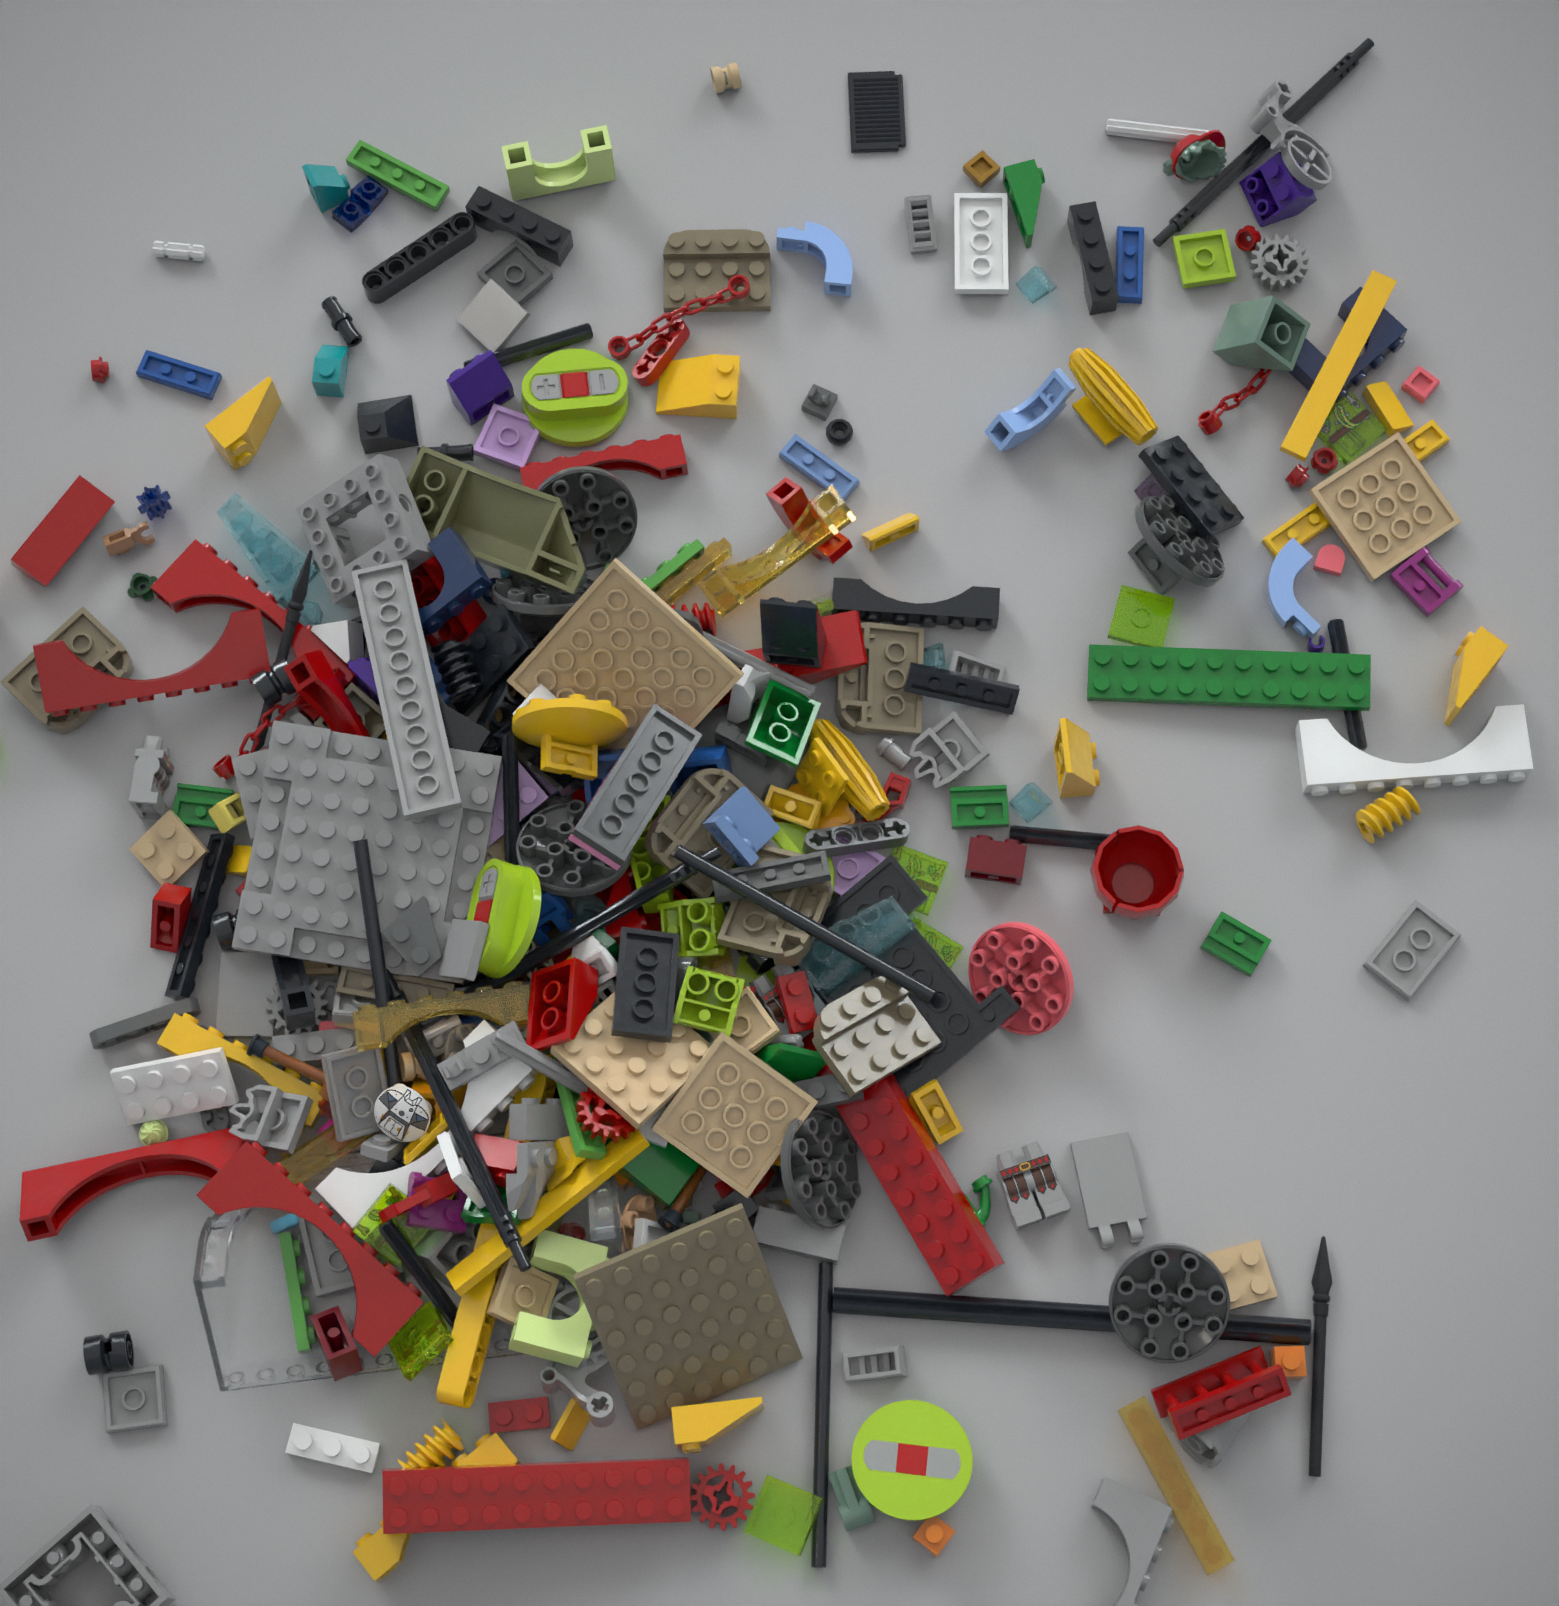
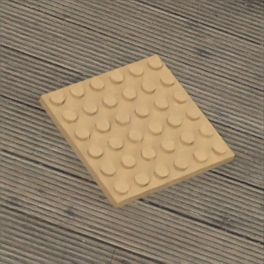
M615 558L509 677L507 682L525 698L542 684L556 698H569L572 694H582L588 700L611 701L612 706L620 710L626 716L628 722L627 733L624 738L612 745L598 749L607 750L626 748L654 703L694 729L740 680L744 673Z

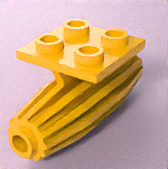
M1080 347L1071 353L1068 367L1086 394L1072 404V408L1102 443L1107 446L1122 434L1137 446H1141L1151 439L1159 428L1142 399L1121 375L1090 348L1082 349Z
M816 719L808 737L810 747L798 767L795 777L811 799L823 803L821 813L824 817L829 816L837 800L842 795L867 821L880 818L889 809L890 803L876 774L853 743L828 719Z

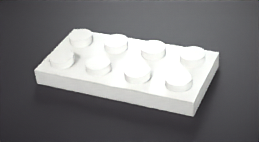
M954 193V294H1008L1007 193Z
M223 1047L113 1068L110 1072L127 1126L230 1106L239 1101Z

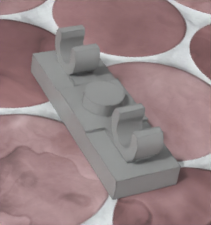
M515 1021L498 1029L526 1044V1040ZM495 1032L437 1064L450 1091L453 1092L512 1058V1056L492 1046L491 1039Z

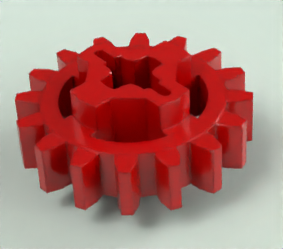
M588 1087L586 1092H581L575 1111L578 1112L576 1122H583L582 1132L588 1130L592 1132L590 1137L592 1140L598 1135L601 1136L602 1143H606L607 1138H611L615 1144L618 1143L620 1136L627 1140L630 1132L636 1131L634 1126L591 1088ZM590 1104L592 1105V1109H591V1110L593 1111L592 1114L590 1113V1110H589Z
M719 1463L718 1471H714L711 1466H708L709 1474L704 1476L698 1473L697 1476L701 1481L700 1484L692 1483L691 1485L697 1491L696 1495L690 1496V1501L697 1502L692 1511L693 1513L701 1511L702 1515L699 1518V1522L703 1523L707 1519L710 1520L709 1528L712 1530L716 1523L720 1524L722 1531L726 1530L727 1523H731L734 1528H737L736 1520L740 1518L746 1521L747 1517L744 1511H753L754 1508L748 1503V1500L755 1498V1494L747 1491L753 1485L752 1481L744 1483L743 1479L746 1473L742 1471L736 1475L735 1465H731L728 1471L724 1469L723 1463ZM723 1477L721 1483L713 1487L707 1485L712 1479ZM734 1480L741 1487L743 1498L734 1494L732 1490ZM726 1484H728L727 1495L731 1499L729 1502L724 1501L717 1511L718 1499L714 1495L716 1492L721 1493L725 1489ZM702 1496L710 1499L713 1505L711 1513H708L704 1508ZM730 1508L738 1509L733 1515L721 1518L725 1510Z

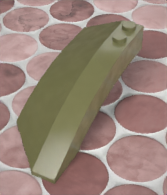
M425 446L421 447L406 480L431 541L450 527L463 537L478 562L534 583L572 595L576 594L586 572V567L560 497L558 498L517 484Z

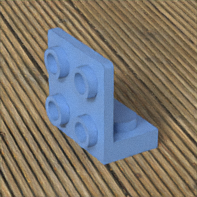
M746 787L739 788L703 823L704 827L738 867L752 866L759 859L756 852L780 830L777 823Z

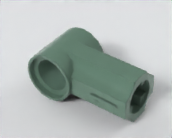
M852 1466L828 1474L839 1503L837 1507L846 1532L875 1522L869 1502L863 1496L856 1483Z

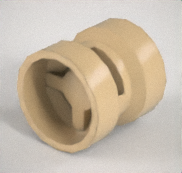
M736 62L728 63L723 68L719 66L710 67L712 83L716 94L724 92L727 88H732L733 90L742 88Z
M410 1052L400 1053L399 1062L402 1082L413 1081L415 1077L426 1080L415 1055L413 1056Z

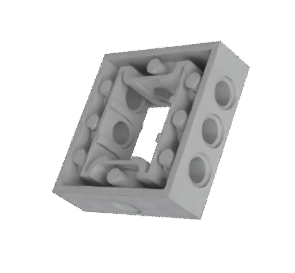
M379 453L296 508L331 600L335 605L352 609L358 605L351 571L407 559L409 571H412L435 556L428 546V543L431 541L398 459ZM372 504L381 523L386 540L360 557H356L349 542L351 537L348 531L337 526L349 518L354 519L357 517L358 512Z
M93 1504L87 1507L0 1584V1596L8 1606H58L47 1592L94 1552L96 1555L94 1559L98 1563H103L115 1578L113 1582L116 1586L122 1587L130 1597L129 1600L119 1601L113 1606H168L175 1600L101 1507Z

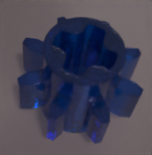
M156 485L155 488H147L145 486L142 495L136 497L141 504L138 510L141 514L147 512V516L151 521L154 517L164 519L166 511L172 509L168 502L171 498L168 491L161 493L159 485Z

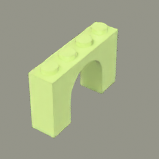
M607 125L580 130L582 139L580 152L574 157L558 163H540L533 160L528 141L501 146L512 200L516 201L616 180L612 146Z
M544 1230L535 1237L529 1259L531 1266L568 1279L578 1293L579 1310L572 1317L563 1320L547 1319L520 1311L514 1322L508 1347L509 1350L578 1368L583 1358L588 1359L592 1347V1341H588L589 1332L594 1331L595 1327L573 1274L609 1260V1258H606L609 1247Z

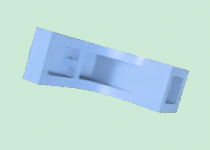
M808 221L805 223L804 231L795 227L778 228L777 250L813 255L821 261L826 270L824 294L851 297L852 259L848 248L837 234L825 226Z
M1060 368L1054 369L1031 397L1016 408L999 413L984 433L1001 452L1014 448L1047 426L1067 406L1066 400L1077 387Z
M1292 538L1280 550L1272 564L1267 580V598L1274 617L1283 628L1292 621L1294 623L1292 626L1302 637L1307 635L1312 639L1319 632L1321 625L1296 601L1293 592V582L1298 574L1311 563L1313 556Z

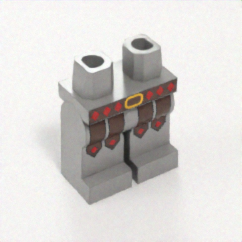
M145 736L144 747L136 748L135 750L137 760L134 766L128 801L141 819L159 820L169 810L163 798L164 792L170 784L168 775H173L174 766L169 759L170 750L167 746L163 745L164 740L159 736Z
M775 965L770 969L776 978L803 971L801 968L795 971L790 965ZM762 974L750 982L749 985L750 987H755L756 998L782 1032L781 1035H789L776 984L772 986L766 975ZM807 979L818 1017L826 1006ZM813 1030L806 1031V1032H802V1033H797V1034L801 1035V1036H802V1039H803L805 1036H807L808 1034H810Z
M1037 1141L1022 1147L1026 1161L1016 1164L1012 1150L998 1154L996 1157L999 1169L997 1178L1001 1185L1015 1231L1039 1223L1042 1218L1044 1221L1062 1215L1071 1209L1067 1198L1064 1196L1049 1154L1044 1155Z

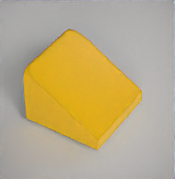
M233 845L234 851L228 861L225 873L247 877L252 846Z

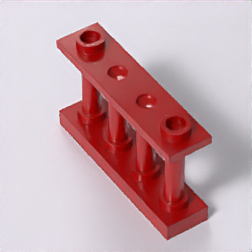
M1261 1346L1150 1390L1159 1417L1162 1419L1169 1416L1179 1441L1292 1395L1283 1368L1279 1364L1268 1367Z

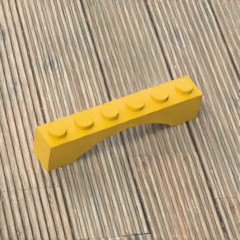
M174 1013L157 1042L161 1049L174 1056L223 1047L227 1061L248 1068L261 1077L269 1086L278 1087L286 1093L304 1095L311 1098L313 1103L304 1126L313 1130L329 1102L319 1095L321 1085L313 1081L309 1085L299 1080L300 1074L287 1067L282 1071L274 1066L273 1060L266 1057L248 1056L246 1054L248 1046L237 1040L232 1044L223 1039L225 1034L211 1026L208 1030L198 1025L199 1020L187 1013H184L183 1016Z
M495 1432L492 1436L489 1433L482 1436L475 1443L477 1448L469 1455L464 1452L451 1465L517 1464L521 1462ZM383 1520L379 1523L382 1528L373 1535L368 1532L355 1543L358 1548L352 1552L376 1582L381 1581L403 1562L405 1549L412 1534H383Z

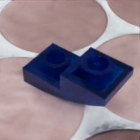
M368 175L350 190V197L332 211V218L352 233L375 211L388 194V190Z

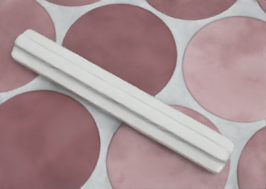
M1108 119L1106 123L1107 135L1178 143L1190 134L1201 136L1209 132L1208 130Z

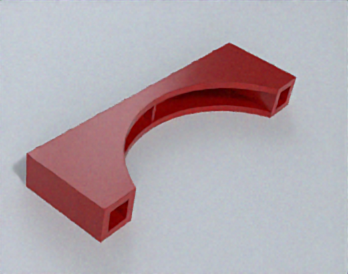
M196 539L151 586L155 596L176 613L188 608L211 604L230 605L246 610L260 608L261 616L271 622L282 633L286 623L287 609H290L288 607L285 610L277 605L279 601L270 592L262 593L257 589L259 585L250 576L242 577L237 573L238 568L230 560L225 559L222 561L217 557L218 552L210 544L205 543L202 545ZM299 622L296 625L291 644L296 659L304 653L322 650L332 670L339 667L346 675L345 679L348 682L343 689L345 690L351 683L358 686L348 664L311 631V625L307 624L304 626ZM302 696L299 697V698H302V699H303L302 703L308 702V701H307L306 699H304ZM312 705L306 707L296 706L297 710L313 724L321 716Z
M260 608L231 612L223 634L206 655L180 672L155 679H126L101 672L78 658L63 640L33 645L45 713L52 712L53 717L70 714L69 709L79 707L81 712L98 709L97 704L108 702L109 707L126 705V699L137 698L138 702L155 700L154 695L165 693L166 698L183 695L182 690L192 688L194 693L206 692L211 690L210 685L221 684L222 688L239 686L238 681L249 679L250 684H253L250 679L252 675L262 669L268 672L271 671Z
M231 1128L22 1172L19 1221L26 1239L30 1242L57 1236L69 1219L86 1204L114 1188L136 1180L164 1175H185L210 1181L246 1141L230 1133L229 1130Z
M246 1141L196 1196L218 1216L243 1208H271L303 1218L322 1231L340 1251L352 1276L356 1297V1314L351 1336L375 1357L424 1303L419 1298L422 1292L411 1282L404 1285L397 1278L400 1272L389 1262L382 1265L375 1258L378 1252L367 1242L360 1245L353 1238L356 1234L353 1229L345 1222L338 1225L331 1218L334 1214L331 1209L323 1202L316 1205L309 1198L312 1194L309 1189L301 1182L294 1185L287 1178L290 1174L287 1169L279 1162L272 1165L265 1158L268 1152L257 1142L254 1141L250 1145Z

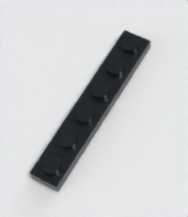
M228 833L210 835L207 846L210 852L204 857L165 992L166 997L172 999L190 998L195 988V977L198 967L203 960L202 952L206 939L211 932L210 924L213 914L218 907V896L221 886L226 879L225 872L228 861L234 851L233 843L235 836Z

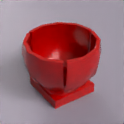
M1137 825L1114 831L1096 848L1090 873L1096 896L1103 903V913L1116 914L1136 920L1155 915L1160 916L1161 912L1178 897L1184 878V867L1178 848L1162 832Z

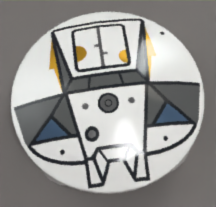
M398 1083L384 1090L375 1102V1120L379 1128L394 1140L401 1142L414 1141L420 1138L430 1125L431 1104L417 1091L406 1087L404 1084Z

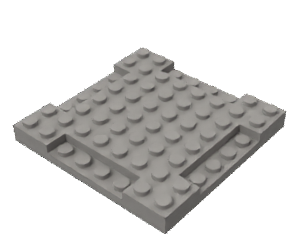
M274 720L263 775L265 778L245 888L242 890L232 948L371 971L353 841L368 839L381 932L422 896H425L429 903L436 937L443 957L452 920H467L473 887L480 870L486 862L502 770V756L449 748L463 808L405 821L388 740ZM381 933L386 969L392 974L464 986L465 980L445 978L438 975L441 960L419 977Z

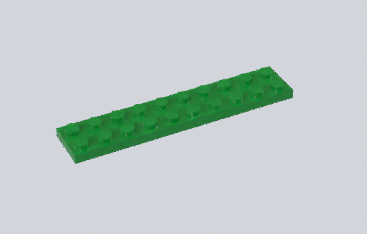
M1089 644L1087 701L1349 711L1370 710L1371 655Z

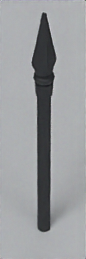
M309 550L294 585L291 602L288 603V608L290 609H287L286 623L275 662L282 657L286 661L288 659L296 625L299 623L302 614L300 611L304 610V605L302 604L307 595L312 550ZM265 701L263 704L257 728L262 724L261 716L270 709L266 705ZM273 712L269 714L265 719H270L271 721ZM266 727L259 735L260 741L255 752L264 746L269 727Z
M1325 1236L1321 1238L1311 1281L1314 1290L1312 1300L1315 1302L1313 1303V1316L1315 1318L1309 1476L1321 1477L1326 1321L1329 1304L1327 1303L1330 1301L1329 1291L1332 1286Z

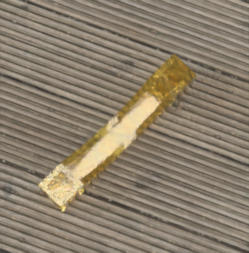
M831 485L809 501L803 514L793 527L772 546L745 561L719 567L700 581L698 585L709 602L724 617L857 518L833 485Z
M516 981L506 983L504 985L505 988L493 990L492 986H483L476 988L475 993L464 994L463 991H452L446 993V997L437 999L434 998V995L418 997L417 1002L405 1003V1000H394L388 1002L386 1007L376 1008L374 1004L360 1006L358 1011L352 1012L358 1052L386 1048L411 1026L441 1015L464 1014L477 1016L492 1021L501 1027L512 1021H515L518 1026L528 1025L529 984L522 985V982Z

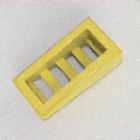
M239 792L209 809V814L221 833H226L246 822ZM231 804H233L240 817H238Z

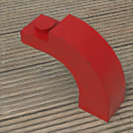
M785 477L766 493L769 502L784 525L819 560L824 558L831 564H834L853 547L847 537L829 526L818 515L807 499L802 487L789 478Z

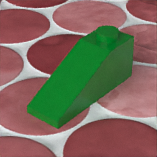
M1035 159L1005 166L1002 179L1026 248L1032 245L1042 184L1045 183L1042 168H1037Z

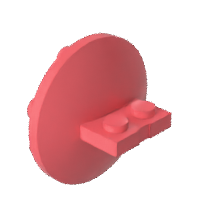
M1006 922L996 925L983 933L974 944L968 964L969 982L974 998L980 1004L1002 985L1021 1007L1017 1013L1000 1027L1017 1034L1035 1035L1048 1031L1066 1016L1073 999V975L1065 954L1049 935L1037 927L1026 923Z

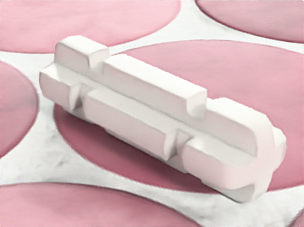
M155 241L152 247L155 257L164 258L168 255V258L190 260V258H193V261H203L206 254L203 245H193V247H190V244L173 242L165 244L163 241Z

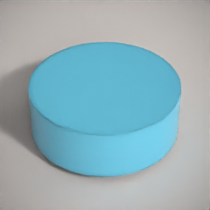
M289 1214L270 1222L269 1225L272 1233L279 1234L298 1226L299 1219L298 1216Z

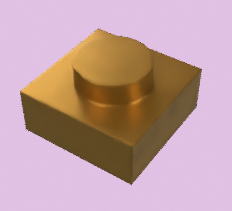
M982 150L963 165V172L982 188L1000 173V166Z

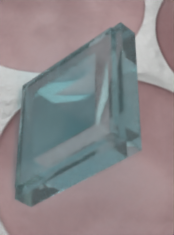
M942 643L924 649L923 665L944 669L946 660Z

